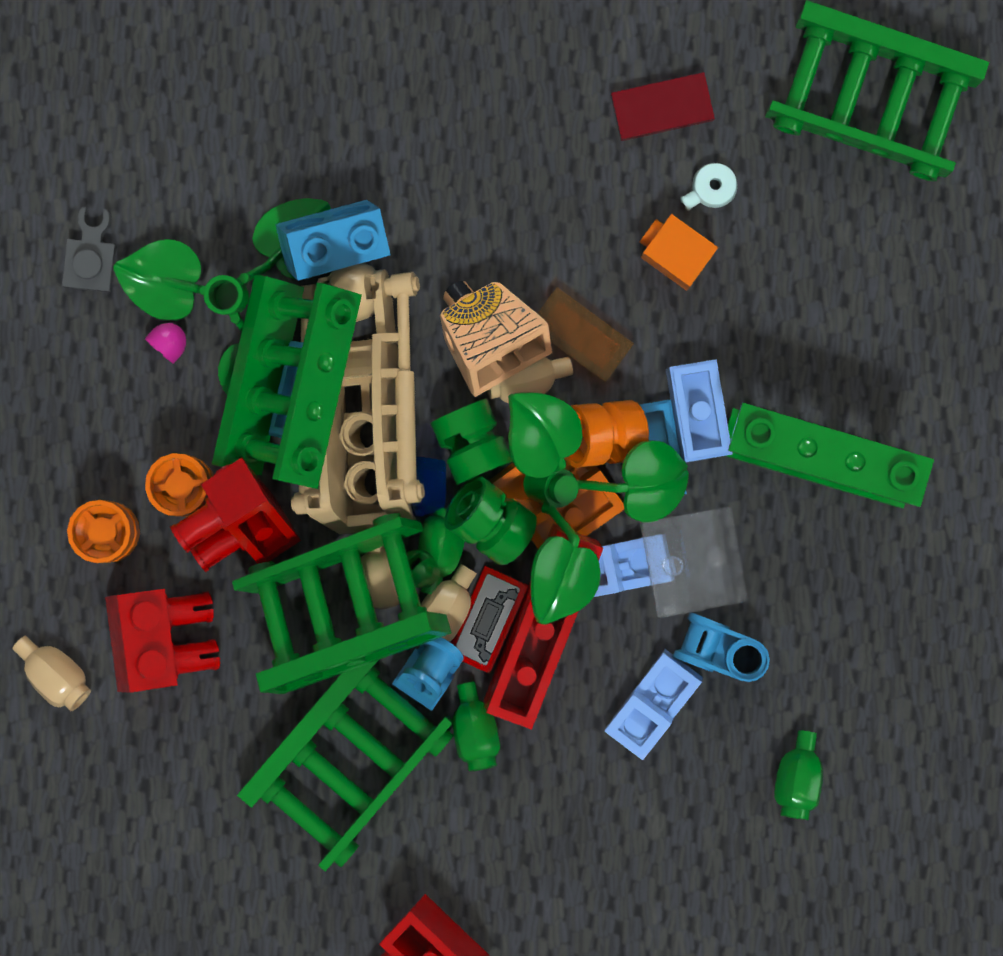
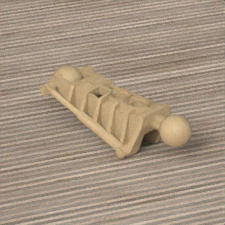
M364 262L332 271L328 277H320L317 283H324L362 294L356 322L367 319L375 313L377 334H372V339L351 342L320 477V487L315 489L298 485L299 492L294 493V496L291 498L292 510L297 515L308 514L311 518L338 534L364 531L373 527L372 521L374 519L391 513H400L403 518L416 520L411 503H419L425 496L424 485L417 480L414 372L411 371L409 297L417 295L420 289L419 278L414 272L392 274L389 278L385 269L375 270ZM303 285L305 288L302 298L313 300L316 285ZM391 296L397 298L398 333L395 330L393 298ZM301 318V342H304L309 319ZM361 386L362 411L346 413L345 387ZM367 422H370L373 425V444L367 448L361 442L360 431ZM371 470H374L376 475L377 493L374 496L367 492L364 485L365 478ZM384 546L365 553L361 560L374 609L385 610L397 606L399 600Z

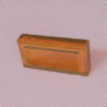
M558 287L537 313L548 323L551 344L604 383H606L634 345L633 342Z

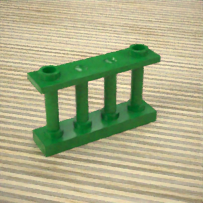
M806 0L800 11L795 28L805 31L803 37L807 41L786 103L782 104L772 100L765 117L775 120L773 127L781 132L798 136L802 130L911 166L909 173L917 178L932 182L937 181L938 176L946 178L953 172L956 162L942 158L940 154L962 91H967L968 86L976 88L984 80L990 62ZM832 40L850 46L849 53L852 54V58L830 120L803 110L825 45H831ZM877 56L896 61L894 68L898 71L877 133L874 135L850 127L849 123L870 61H875ZM925 71L940 76L939 83L943 87L922 150H918L897 143L894 140L916 76H921L922 72Z
M255 275L212 465L223 467L243 458L256 475L262 476L264 463L269 462L276 464L272 479L318 489L362 294L324 283H317L313 300L303 299L305 287L268 276ZM297 318L309 319L302 348L289 346L290 341L293 340ZM284 365L297 367L291 396L278 394ZM273 413L287 416L280 445L269 442L271 437L269 436V429Z
M746 403L741 404L740 410L731 409L727 423L730 435L728 451L733 454L725 457L904 509L905 503L921 507L934 459Z
M400 513L383 515L372 521L373 527L278 564L274 561L253 565L248 568L249 575L232 581L235 591L259 593L275 659L271 661L272 668L256 673L261 693L286 694L452 633L446 614L428 612L426 607H421L403 543L404 538L423 531L420 521L403 518ZM383 546L402 611L398 614L399 621L384 626V623L377 620L360 557L361 554ZM340 562L343 565L359 628L355 630L356 637L343 642L341 638H336L318 572ZM298 578L301 580L317 641L313 645L314 652L300 657L299 653H294L277 586Z
M379 660L341 673L237 794L251 808L259 799H262L266 804L270 801L273 802L324 846L328 852L321 859L318 866L325 872L333 862L340 868L347 862L360 846L353 840L423 757L428 752L436 757L454 736L447 730L453 724L452 719L447 714L435 726L378 677L381 672L374 665ZM354 688L361 694L364 691L370 694L423 740L405 763L346 713L349 708L342 702ZM323 725L330 731L335 728L392 777L374 799L368 796L315 750L318 745L311 739ZM291 762L297 767L303 764L360 814L342 836L284 787L286 781L280 775Z

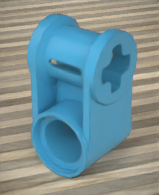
M689 612L687 619L691 623L681 649L674 651V658L711 672L717 671L740 681H756L764 676L769 668L770 658L767 649L762 643L729 630L730 627ZM706 631L701 649L696 653L702 634ZM742 646H752L759 653V665L752 672H739L733 663L734 654Z
M442 637L421 644L418 650L415 648L392 685L432 711L455 677L454 673L464 660V656L456 646Z

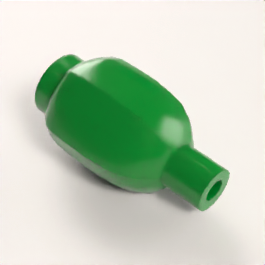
M435 506L433 515L428 516L422 524L423 531L420 532L417 549L427 551L434 558L440 569V575L435 584L428 588H421L420 592L432 594L442 582L443 577L451 574L456 569L463 552L465 541L445 527L446 508Z
M475 682L457 685L460 705L455 710L452 718L453 737L458 757L467 763L469 772L496 767L495 757L499 754L501 742L495 717L486 713L484 703L478 698Z
M798 730L795 749L786 753L780 762L774 791L775 800L781 806L780 816L809 820L810 811L814 810L819 804L823 783V766L821 759L814 752L817 733Z

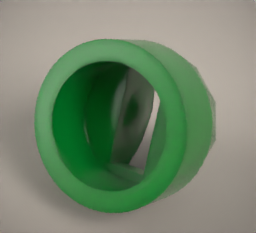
M415 549L407 552L410 568L413 567L419 558L422 560L411 571L415 587L428 588L435 584L439 578L440 569L434 558L425 550Z

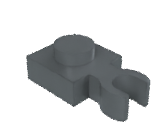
M82 207L78 213V224L82 230V239H67L62 287L112 293L113 266L115 264L117 245L103 243L104 234L111 225V214L107 209H103L102 223L97 227H91L87 224L86 220L88 209Z

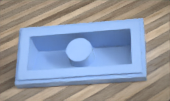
M717 359L667 368L666 376L681 458L687 463L732 455L733 453L728 451L730 435Z

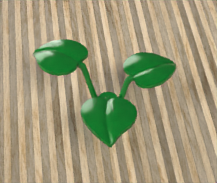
M303 198L285 202L265 213L258 221L252 239L255 248L261 254L269 257V259L247 273H242L238 278L218 275L210 279L206 286L196 284L202 274L200 259L191 247L183 242L170 239L149 243L130 256L117 261L113 266L114 272L127 296L141 310L152 317L166 321L187 317L194 308V293L204 295V301L211 311L230 316L231 322L242 333L244 320L241 318L240 312L245 309L249 301V291L246 284L253 280L255 275H262L269 271L275 264L284 276L295 279L286 270L275 224L330 210L331 206L324 200ZM239 343L233 344L223 353L218 366L219 381L226 394H228Z
M533 392L513 393L508 396L510 408L508 441L512 461L516 468L525 475L523 486L527 497L533 501L543 503L542 513L550 515L568 537V540L559 536H552L546 539L538 549L532 565L531 602L537 623L549 624L574 614L589 604L598 590L601 574L596 554L591 549L578 547L580 542L578 534L558 512L557 507H565L574 501L578 494V489L614 493L625 492L624 510L627 516L640 522H655L669 515L682 500L688 484V465L672 446L661 441L646 440L633 446L623 461L622 477L625 483L617 484L576 479L570 471L565 469L566 461L564 459L574 454L582 442V425L576 411L566 402L550 395Z

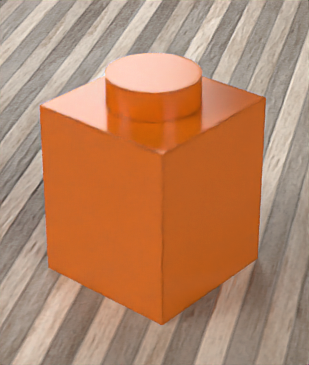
M673 214L669 216L664 224L656 219L640 240V243L647 247L641 258L686 291L719 248Z

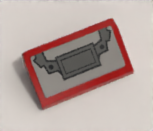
M484 566L472 593L467 617L451 641L463 654V662L488 674L491 673L529 585Z

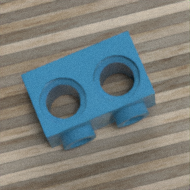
M368 200L275 224L286 270L298 281L391 255L380 208Z

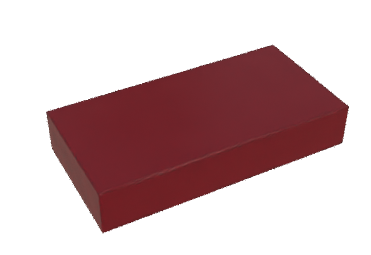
M704 72L612 92L610 95L621 141L707 123L715 119Z

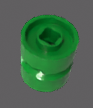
M487 399L462 407L430 423L440 447L449 449L451 452L446 461L457 485L479 477L480 474L489 470L491 472L513 462L503 436L494 435L493 433L497 421Z
M475 477L469 480L452 499L445 515V527L466 543H476V548L498 565H506L514 561L528 546L535 533L537 516L514 498L505 499L506 494L484 477Z

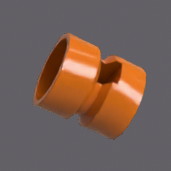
M633 400L606 402L602 406L598 403L571 405L581 421L582 442L579 449L574 454L565 457V459L574 468L604 465L606 462L609 464L623 463L627 453L633 446L649 440L648 422L641 406Z
M172 453L160 457L151 465L146 475L145 490L149 501L158 511L168 516L188 517L207 504L205 499L208 496L201 484L213 477L214 474L204 461L187 454Z
M96 500L89 501L76 509L70 517L67 534L69 544L82 559L93 563H110L120 561L132 553L137 546L140 529L139 522L134 513L125 505L113 501Z

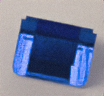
M416 457L417 480L424 485L425 496L421 502L412 503L416 516H425L445 506L446 464L445 460Z

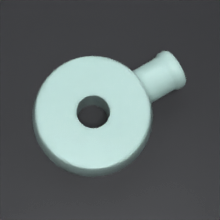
M706 164L694 175L692 182L693 191L680 197V201L684 203L687 211L699 203L711 208L725 206L732 201L737 192L736 176L724 164ZM717 180L720 183V188L718 190L712 189L710 181Z

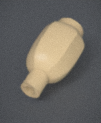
M544 357L487 390L490 399L499 397L502 401L509 403L508 396L513 393L533 392L545 394L551 389L555 379L573 375L571 360L569 357L555 360Z
M460 564L451 580L442 581L432 594H428L421 603V607H426L428 612L447 615L452 632L442 637L447 641H451L456 636L467 617L471 605V598L467 589L477 573Z
M27 636L20 638L13 646V651L25 661V674L28 681L52 706H66L70 711H74L90 695L91 690L85 685L86 679L83 670L59 649L51 646L39 648Z

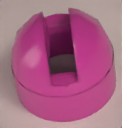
M173 323L157 325L145 337V340L154 349L162 353L172 364L185 351L186 335L181 327Z

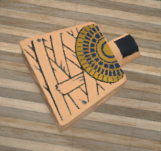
M458 281L449 286L445 291L443 299L449 307L440 314L444 339L474 397L552 353L548 323L501 283L492 282L474 292L465 281Z

